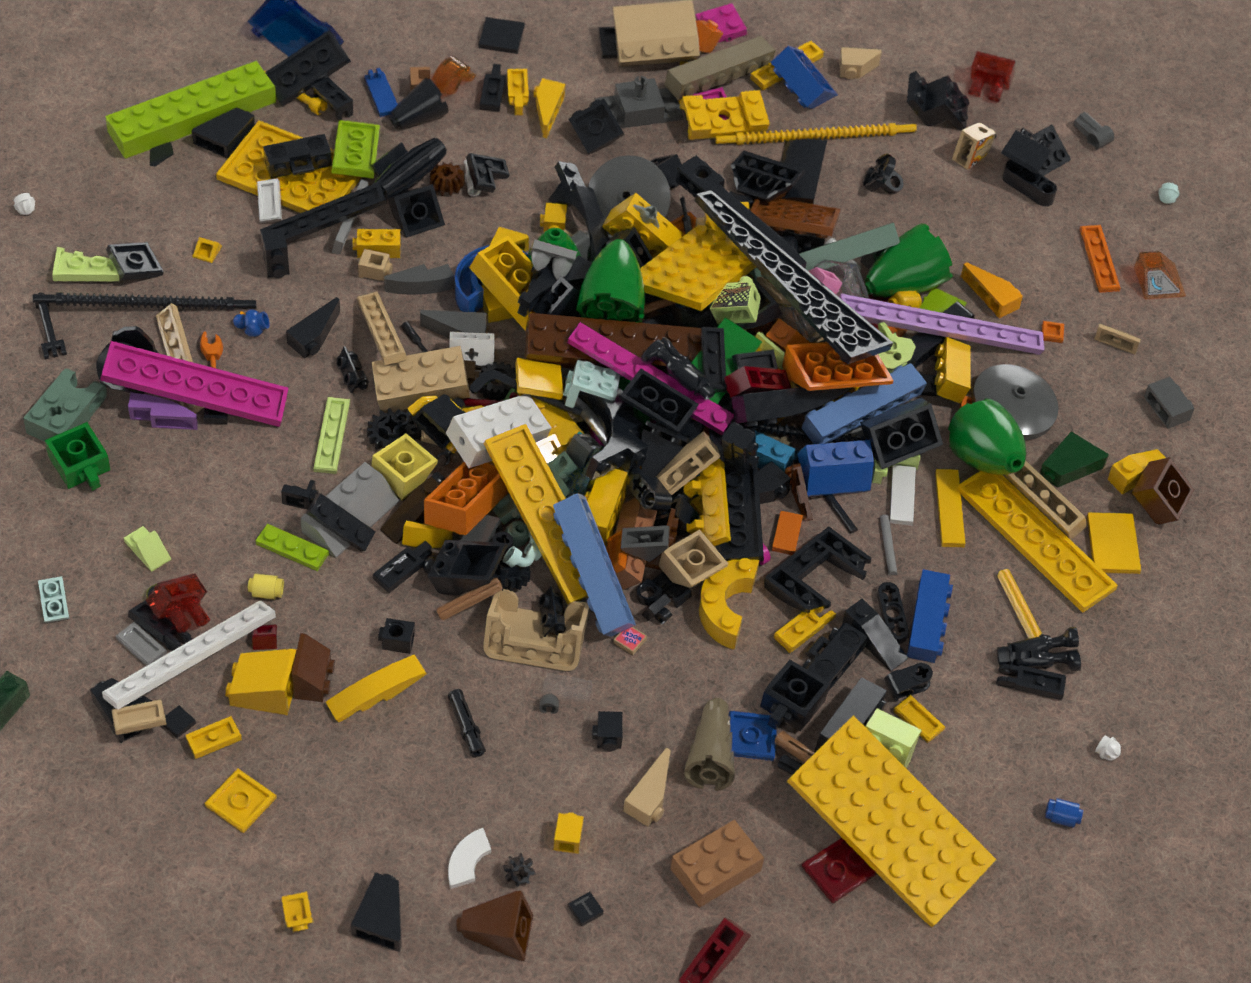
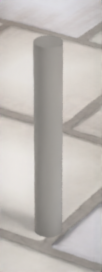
M881 515L880 522L888 575H897L889 516Z

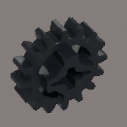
M391 408L388 409V413H384L382 410L379 411V417L373 415L372 421H368L367 437H369V443H375V449L378 450L381 447L385 448L404 434H408L413 440H416V425L411 420L412 418H409V423L406 427L401 428L400 425L406 421V418L399 417L395 421L400 409L395 413L392 412Z
M502 558L492 579L497 578L501 582L503 587L501 591L507 588L510 591H513V588L520 590L522 586H527L528 582H530V566L520 567L515 565L510 567L503 562Z

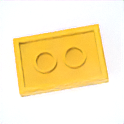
M1088 512L1087 524L1093 562L1105 573L1140 574L1141 564L1133 514Z

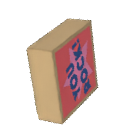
M631 627L619 633L614 638L613 643L634 655L647 640V636L636 628Z

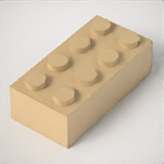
M461 346L407 355V360L385 365L383 360L372 362L377 402L380 411L382 410L384 413H388L389 408H391L392 412L398 409L405 410L422 396L440 397L446 394L452 400L456 397L461 399L470 398Z

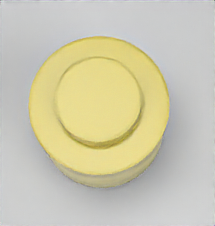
M254 574L253 578H249L248 592H252V597L274 600L276 597L282 598L284 579L264 574Z

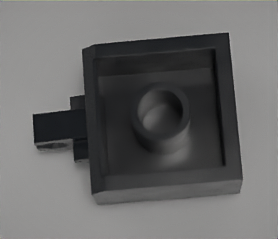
M789 659L763 693L760 707L771 713L768 726L776 730L783 722H786L801 732L824 704L831 684Z

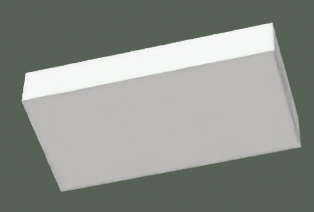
M278 179L257 181L260 223L282 221L280 181Z

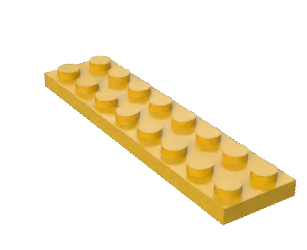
M524 424L486 439L483 444L567 604L588 598L586 590L579 583V571L570 560L572 555L570 548L563 542L562 534L564 533L561 525L559 526L556 523L553 515L555 513L553 505L566 498L529 428Z
M979 471L958 485L957 488L960 490L961 495L1082 613L1116 591L1118 585L1003 475Z

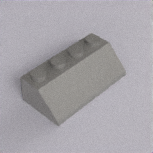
M366 462L326 495L327 498L369 527H372L400 502L384 476ZM307 514L301 517L302 533L320 547L329 550V553L335 558L350 546L348 542Z

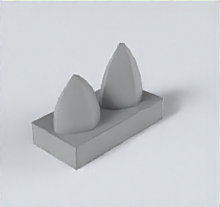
M534 240L530 255L533 266L537 271L546 267L549 261H553V273L556 280H558L561 276L564 278L570 271L576 259L577 251Z

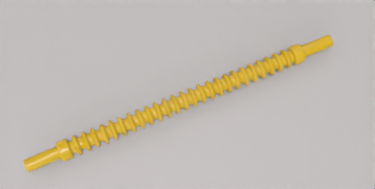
M884 123L882 126L880 124H877V126L872 124L871 127L869 125L865 127L860 125L859 128L855 125L854 128L852 126L848 128L843 126L842 129L838 126L837 129L835 127L831 129L826 127L825 130L821 127L820 130L809 128L808 131L804 128L803 131L792 129L791 132L788 129L785 132L783 130H780V132L775 130L774 133L771 130L768 133L766 131H763V133L758 131L757 134L751 132V134L748 132L745 134L737 132L735 135L715 136V143L743 145L744 142L746 144H749V142H752V144L758 142L760 144L761 141L763 143L767 141L772 143L774 140L777 143L778 140L781 142L784 140L789 141L790 139L821 138L823 140L824 137L828 140L830 137L832 139H835V137L840 139L841 136L844 138L847 136L849 138H852V136L857 138L858 135L869 137L870 134L873 137L875 134L881 136V134L884 136L887 134L894 136L897 133L916 132L917 126L916 124L896 125L895 123H889L886 126Z

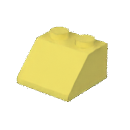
M404 434L372 456L371 466L384 476L396 496L404 500L427 479L437 465L438 460L408 434Z

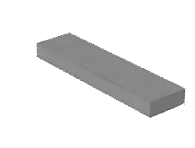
M361 180L356 191L368 187V182ZM356 216L343 221L335 239L332 253L341 254Z

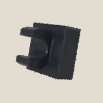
M664 594L641 615L648 621L655 616L657 621L664 624L673 616L666 608L671 600Z

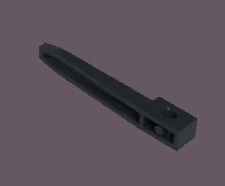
M695 155L677 166L676 182L694 198H696L698 193L712 190L806 269L807 262L788 242L724 189L725 179L721 174L715 172L707 162Z

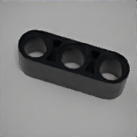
M1011 159L1006 162L1002 177L1006 184L1041 206L1047 207L1053 204L1057 192V186L1054 182L1040 173H1033Z

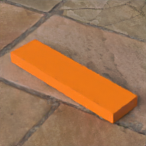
M1101 225L1081 226V236L1099 293L1119 292L1121 287Z

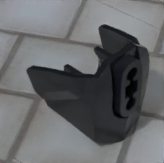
M137 326L123 327L118 331H114L109 344L102 350L96 362L99 380L101 379L111 341L159 353L155 348L154 341ZM100 380L102 384L108 385L111 389L127 393H145Z

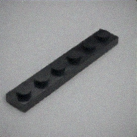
M378 182L262 228L260 231L283 228L286 243H289L385 205L387 201L382 186Z

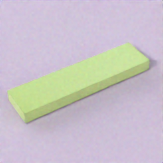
M327 398L313 468L314 472L337 474L350 399Z

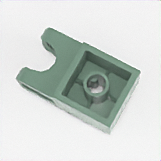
M67 368L64 369L23 418L26 433L45 442V440L89 422L92 415L106 399V385L94 381L86 388H76V372Z

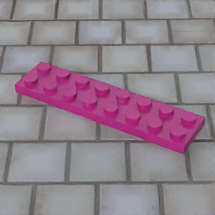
M114 341L110 343L100 379L108 383L280 427L289 389L288 387Z

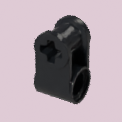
M917 663L889 673L884 678V681L897 702L899 698L909 697L910 695L928 690L933 670L926 663Z

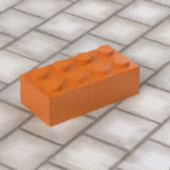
M463 462L424 499L425 524L438 529L449 530L456 534L467 535L509 493L494 463L487 462L468 468L466 463Z

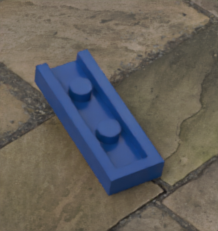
M376 68V73H373V70H368V75H364V80L379 116L391 115L390 112L398 104L384 71L381 72L380 68Z

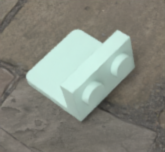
M577 360L574 371L569 370L563 392V396H566L565 406L574 408L579 391L608 400H615L620 374L610 368H603L588 361Z

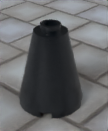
M425 78L390 112L391 117L389 119L395 128L399 126L400 129H404L443 116L449 112L446 101L442 103L440 97L442 94L431 79L427 80Z

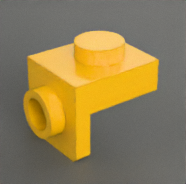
M302 892L282 896L286 927H292L293 932L308 929V923H313L308 893Z

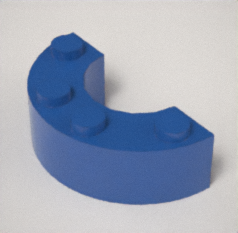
M490 245L477 248L468 253L456 268L455 300L461 312H477L483 307L484 289L480 286L482 282L469 267L478 252Z

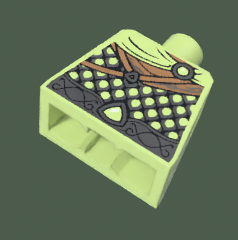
M742 276L739 282L727 283L710 307L717 324H720L725 317L733 323L756 322L760 295L753 280L748 276Z

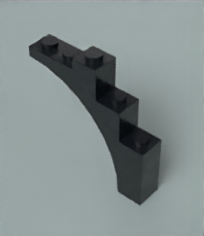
M578 255L564 279L580 291L592 262ZM549 261L546 267L539 271L534 266L532 267L531 273H533L528 292L523 291L518 299L520 306L517 313L523 317H526L532 311L536 304L556 283L557 280L552 268L553 261ZM644 292L646 302L651 294Z
M618 388L616 398L613 401L583 391H579L578 397L589 406L599 419L606 437V446L602 451L592 456L585 475L591 480L604 476L609 471L615 468L618 469L621 466L627 471L636 466L639 467L645 462L647 457L646 452L649 446L639 439V431L643 423L633 416L634 407L619 398L623 392L620 388Z

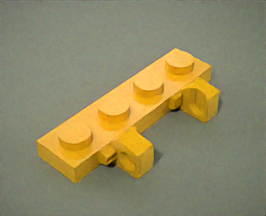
M719 458L700 472V476L696 477V481L692 480L684 485V493L689 498L698 494L702 497L703 515L700 516V520L695 519L691 524L686 523L687 532L693 534L701 530L713 546L731 541L724 462Z

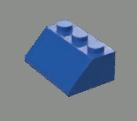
M787 46L771 61L775 67L773 71L780 78H784L787 82L785 84L792 93L795 92L799 97L797 100L804 108L813 109L838 95L802 50Z
M870 440L805 445L797 454L808 497L858 493L871 490L874 458Z

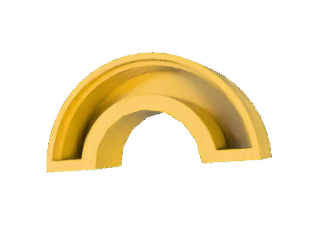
M743 558L741 560L727 561V567L705 579L702 585L699 602L701 623L706 632L715 641L735 650L740 633L742 616L734 613L727 606L726 600L734 594L742 592L752 593L759 560Z

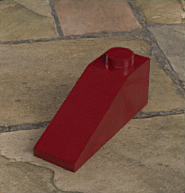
M743 366L724 377L730 397L792 389L786 370Z
M724 917L678 981L680 983H712L737 956L751 937V934L733 920Z

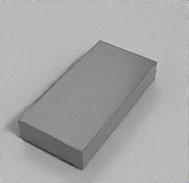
M135 622L116 635V639L146 666L167 654L166 649Z

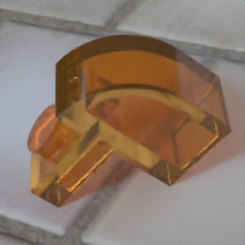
M451 56L438 66L431 80L440 92L453 95L457 92L462 81L471 82L475 79L476 74L470 71V66L455 56Z

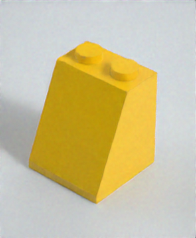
M283 649L240 653L238 662H234L232 667V683L228 682L225 695L229 697L230 706L288 715L293 698L291 674L297 650Z

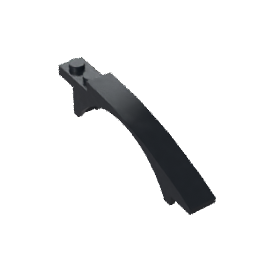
M558 161L555 165V170L561 182L548 200L550 203L567 204V207L574 206L580 212L588 229L591 247L590 262L593 263L594 259L609 241L608 232L602 227L605 222L593 188L585 187L576 165Z

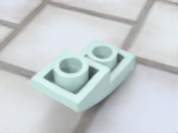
M62 576L39 580L38 584L45 623L69 619Z

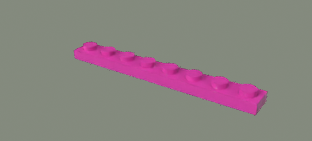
M581 322L568 338L567 343L630 381L640 369H643L695 401L699 405L693 419L721 436L734 418V414L709 399L705 400L701 396H695L694 391H688L671 376L651 364H645L641 361V358Z

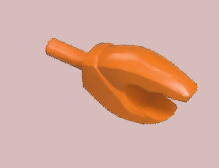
M204 331L200 339V350L206 360L210 361L212 368H216V360H219L222 356L223 342L216 334L215 342L209 344L207 333Z

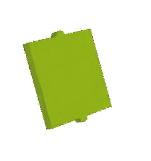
M933 288L927 296H924V301L919 309L943 313L957 301L963 306L967 302L938 288Z

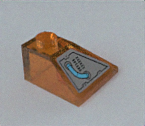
M1160 251L1139 252L1134 269L1145 300L1186 297L1174 262Z

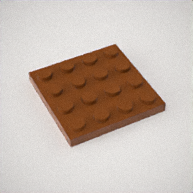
M756 199L750 211L765 224L772 226L774 230L786 231V229L794 230L797 234L805 235L808 232L815 233V236L820 238H828V236L833 235L841 209L785 199H776L770 202Z

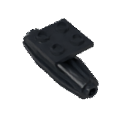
M432 138L407 151L404 144L399 143L371 164V167L378 176L373 184L380 183L386 200L409 190L430 173L447 154L445 145L438 138Z

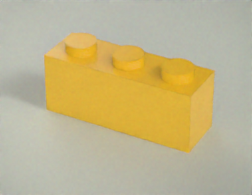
M946 337L944 342L939 344L935 351V356H937L935 370L937 371L935 385H937L936 395L961 403L971 389L970 345Z

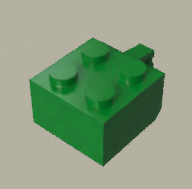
M88 422L45 440L48 457L68 489L85 481L92 491L101 487L98 476L111 470L109 458Z

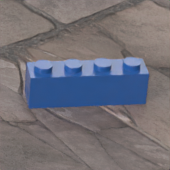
M922 570L907 651L908 658L935 663L936 657L942 655L944 642H940V636H945L947 623L943 622V617H948L950 604L946 603V599L951 598L953 585L949 584V574Z

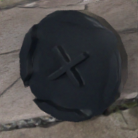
M888 153L881 155L876 159L875 162L877 164L875 167L871 166L867 170L863 179V185L870 192L876 191L881 187L890 194L897 193L902 190L904 182L900 174L894 170L896 159ZM890 179L894 180L895 187L892 186Z

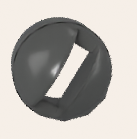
M545 694L540 700V712L547 713L546 707H552L551 713L556 714L559 710L558 698L553 694Z

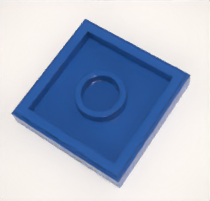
M729 711L734 756L774 761L777 729L775 730L768 726L771 715Z

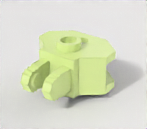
M885 322L879 323V331L890 339L893 345L890 350L878 355L888 372L892 373L898 366L904 367L907 365V362L912 358L916 346L911 339L898 337L896 333L892 334Z

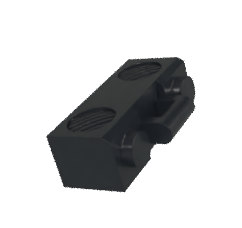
M325 134L263 146L264 162L270 179L291 175V172L293 176L314 172L315 169L332 166L331 149Z
M843 623L839 629L835 627L831 631L828 639L823 636L817 638L806 651V655L810 659H807L802 667L831 684L830 690L865 649L868 636L851 625ZM822 647L825 648L821 654L818 653Z

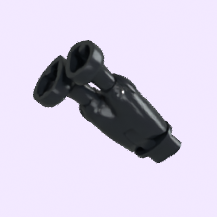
M666 337L653 342L641 357L642 362L649 365L656 360L662 361L666 364L668 373L690 392L694 391L695 396H701L707 400L715 395L716 391L710 387V382L705 375L686 356L680 354L673 346V343Z
M1069 627L1064 634L1054 638L1041 634L1039 637L1013 643L1009 642L1007 646L997 647L999 666L1005 663L1008 665L1047 669L1053 666L1054 663H1064L1072 671H1080L1081 658L1077 649L1049 652L1050 649L1056 647H1078L1079 636L1077 628Z

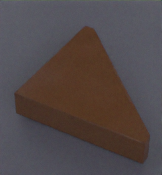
M792 465L791 492L801 515H803V521L813 520L801 465Z

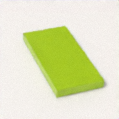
M339 120L332 164L333 174L374 178L375 171L371 164L376 161L380 125Z

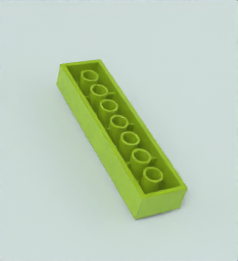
M254 61L105 116L107 131L126 159L148 151L153 147L191 135L193 128L236 107L252 112L276 103L275 86L259 63Z

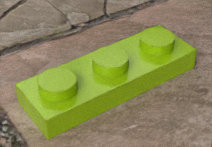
M270 524L265 526L255 540L256 545L315 571L319 570L329 555V550Z

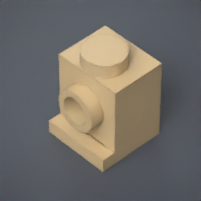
M364 249L358 264L360 278L366 277L384 281V276L390 275L393 264L390 263L389 254Z

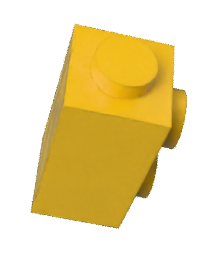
M357 229V238H353V251H357V258H361L364 249L389 254L390 258H400V229Z

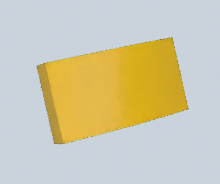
M407 520L404 524L403 545L418 547L424 541H427L432 548H442L445 540L453 539V532L449 530L438 529L431 525Z

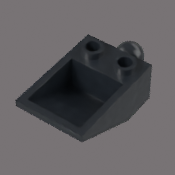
M445 540L437 558L429 557L424 561L423 570L428 574L429 580L438 593L461 595L491 582L505 553L507 544Z

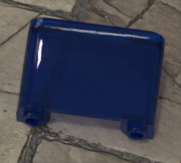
M265 0L247 21L252 27L250 31L259 39L263 36L288 57L328 30H331L340 45L344 43V40L330 24L321 22L300 6L296 0Z

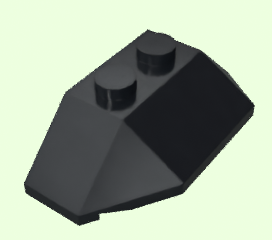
M744 150L731 164L737 192L765 202L785 197L806 173L804 169Z

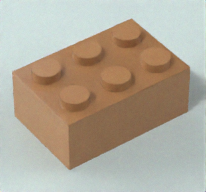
M733 820L673 855L671 870L700 908L762 871L764 857L738 823Z

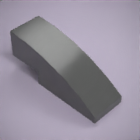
M425 264L384 276V289L388 293L408 295L438 293L455 289V278L448 264L427 270Z

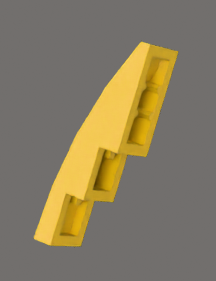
M414 654L366 676L327 700L326 704L336 721L341 722L359 710L363 712L370 709L383 699L387 701L394 698L427 675Z

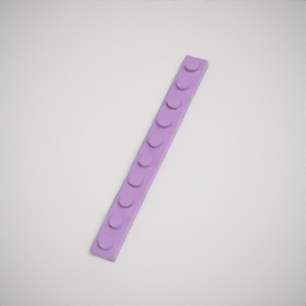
M840 294L839 298L870 323L879 324L885 322L887 326L1039 355L1044 351L1043 332L846 294Z

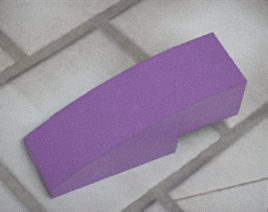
M130 393L128 404L130 420H151L152 428L198 429L196 413L186 407L164 398Z

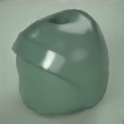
M514 521L505 529V532L513 537L512 546L516 548L525 545L530 538L528 537L529 530L522 521Z

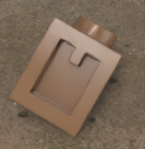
M410 67V92L423 79H430V67Z

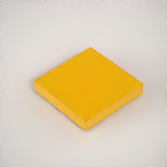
M522 358L516 359L517 393L558 400L562 399L561 365Z
M237 769L205 802V807L244 833L272 804L277 796L246 773Z

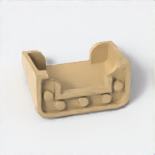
M504 589L494 594L486 619L483 647L487 656L497 660L563 671H571L577 667L590 608L588 603L579 601L569 603L564 615L566 631L559 633L558 636L553 632H549L546 637H543L540 623L541 613L539 611L518 608V596L513 591Z

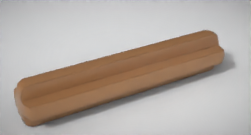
M494 578L489 584L471 590L438 607V616L442 620H446L500 592L503 589L501 582Z

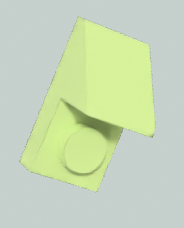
M142 526L124 537V542L151 572L171 560L156 531L149 533Z

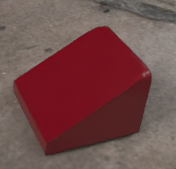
M276 624L262 625L252 631L253 650L277 649Z

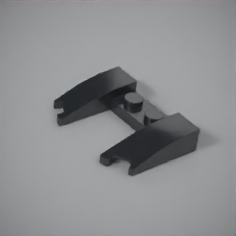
M828 526L765 576L764 588L779 600L805 613H810V610L819 607L826 609L831 607V602L803 582L802 579L824 561H828L841 570L864 580L867 571L864 570L865 564H871L872 558Z

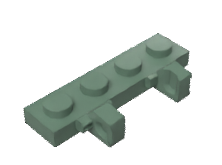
M564 451L549 462L548 466L563 495L566 497L572 491L565 482L569 480L568 476L578 468L566 451ZM510 494L506 495L493 508L504 525L514 518L516 520L518 518L523 520Z

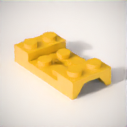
M760 90L742 91L737 97L703 99L702 95L683 96L679 105L680 109H684L686 113L689 140L735 135L737 132H743V134L754 132L756 134L760 131V133H763V131L767 132L770 125ZM723 114L727 116L729 119L723 120L719 117V115Z

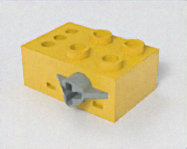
M634 193L612 208L602 225L612 236L615 232L635 227L652 258H655L683 235L654 206L647 203L637 193Z

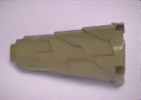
M713 698L704 706L700 724L696 729L694 743L691 744L688 760L685 765L686 780L692 786L699 789H704L705 783L716 785L715 791L723 790L734 781V751H732L728 704L722 698Z

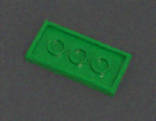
M725 317L717 328H724L726 376L735 372L732 356L756 352L762 341ZM700 351L692 364L702 372ZM727 390L725 393L716 392L709 400L718 405L727 393Z

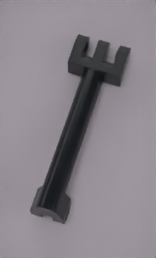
M35 303L36 309L40 311L47 338V343L41 344L44 358L49 359L48 351H52L54 358L58 357L57 349H61L63 356L67 355L64 340L56 341L48 310L49 303Z

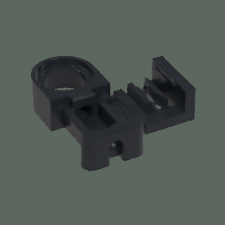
M664 572L652 581L646 579L637 587V599L645 606H651L663 596V593L667 596L669 595V598H673L672 601L676 608L692 597V590L686 586L672 583ZM645 591L654 593L651 597H643L641 594Z

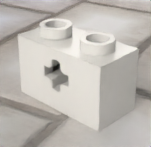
M450 332L449 348L461 346L464 360L476 361V367L486 368V365L489 363L493 365L494 334ZM470 348H474L472 354L469 353Z

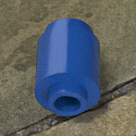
M1059 798L1055 800L1049 799L1045 818L1051 819L1050 822L1074 828L1076 823H1081L1083 810L1079 809V803Z

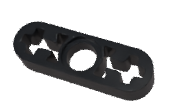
M884 582L879 586L877 592L882 620L897 642L901 644L906 641L909 630L899 588L894 583ZM885 590H889V593L892 594L891 602H888V595L884 593ZM895 610L899 616L890 617L886 611ZM894 624H897L898 632L901 633V636H897V634L893 632L895 628Z

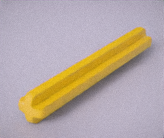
M1000 570L997 577L1028 638L1039 637L1042 633L1010 570Z

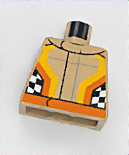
M977 123L963 129L952 159L968 170L989 154L993 140L996 139V132L982 123ZM970 150V153L966 156L967 162L960 158Z

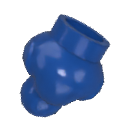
M255 309L248 310L246 315L241 311L233 319L234 326L239 329L246 327L245 334L250 337H258L262 334L263 330L270 327V321L266 312H258Z

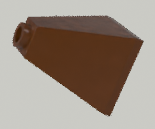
M514 891L463 910L462 917L459 916L457 919L456 927L457 931L461 932L464 938L525 962L534 915L522 891Z

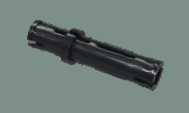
M461 689L452 690L448 698L461 727V737L466 741L471 757L482 756L485 754L486 749L480 738V729L474 723L463 691Z

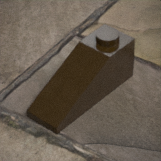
M430 477L415 488L380 530L394 543L400 542L403 539V529L406 520L420 524L425 522L424 499L440 484Z

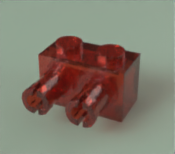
M977 51L971 66L970 80H973L968 94L974 95L976 93L975 96L980 97L984 84L992 86L988 99L993 101L995 97V102H1000L1003 89L1009 90L1015 74L1016 61Z
M195 573L157 583L146 599L158 619L169 617L178 633L185 632L192 626L183 612H188L197 628L205 626L210 621V617L200 604L207 590Z

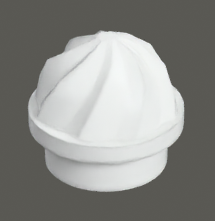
M22 193L14 198V208L20 214L29 215L35 210V199L29 193Z
M1105 735L1095 752L1100 754L1102 759L1114 760L1120 756L1121 745L1116 741V738H1109Z

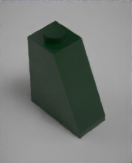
M1071 431L1042 464L1039 474L1050 484L1058 488L1102 470L1106 465L1109 454Z

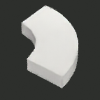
M483 828L470 833L454 849L448 867V879L451 889L475 882L474 871L476 864L482 857L491 853V847Z

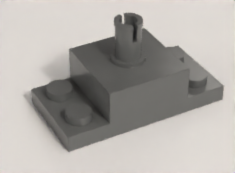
M637 76L634 81L615 84L614 96L595 98V100L605 99L621 129L683 120V113L679 107L678 99L667 88L658 89L655 78L647 79L645 76H640L639 80V76Z

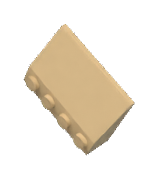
M693 0L613 7L619 67L699 59V39Z

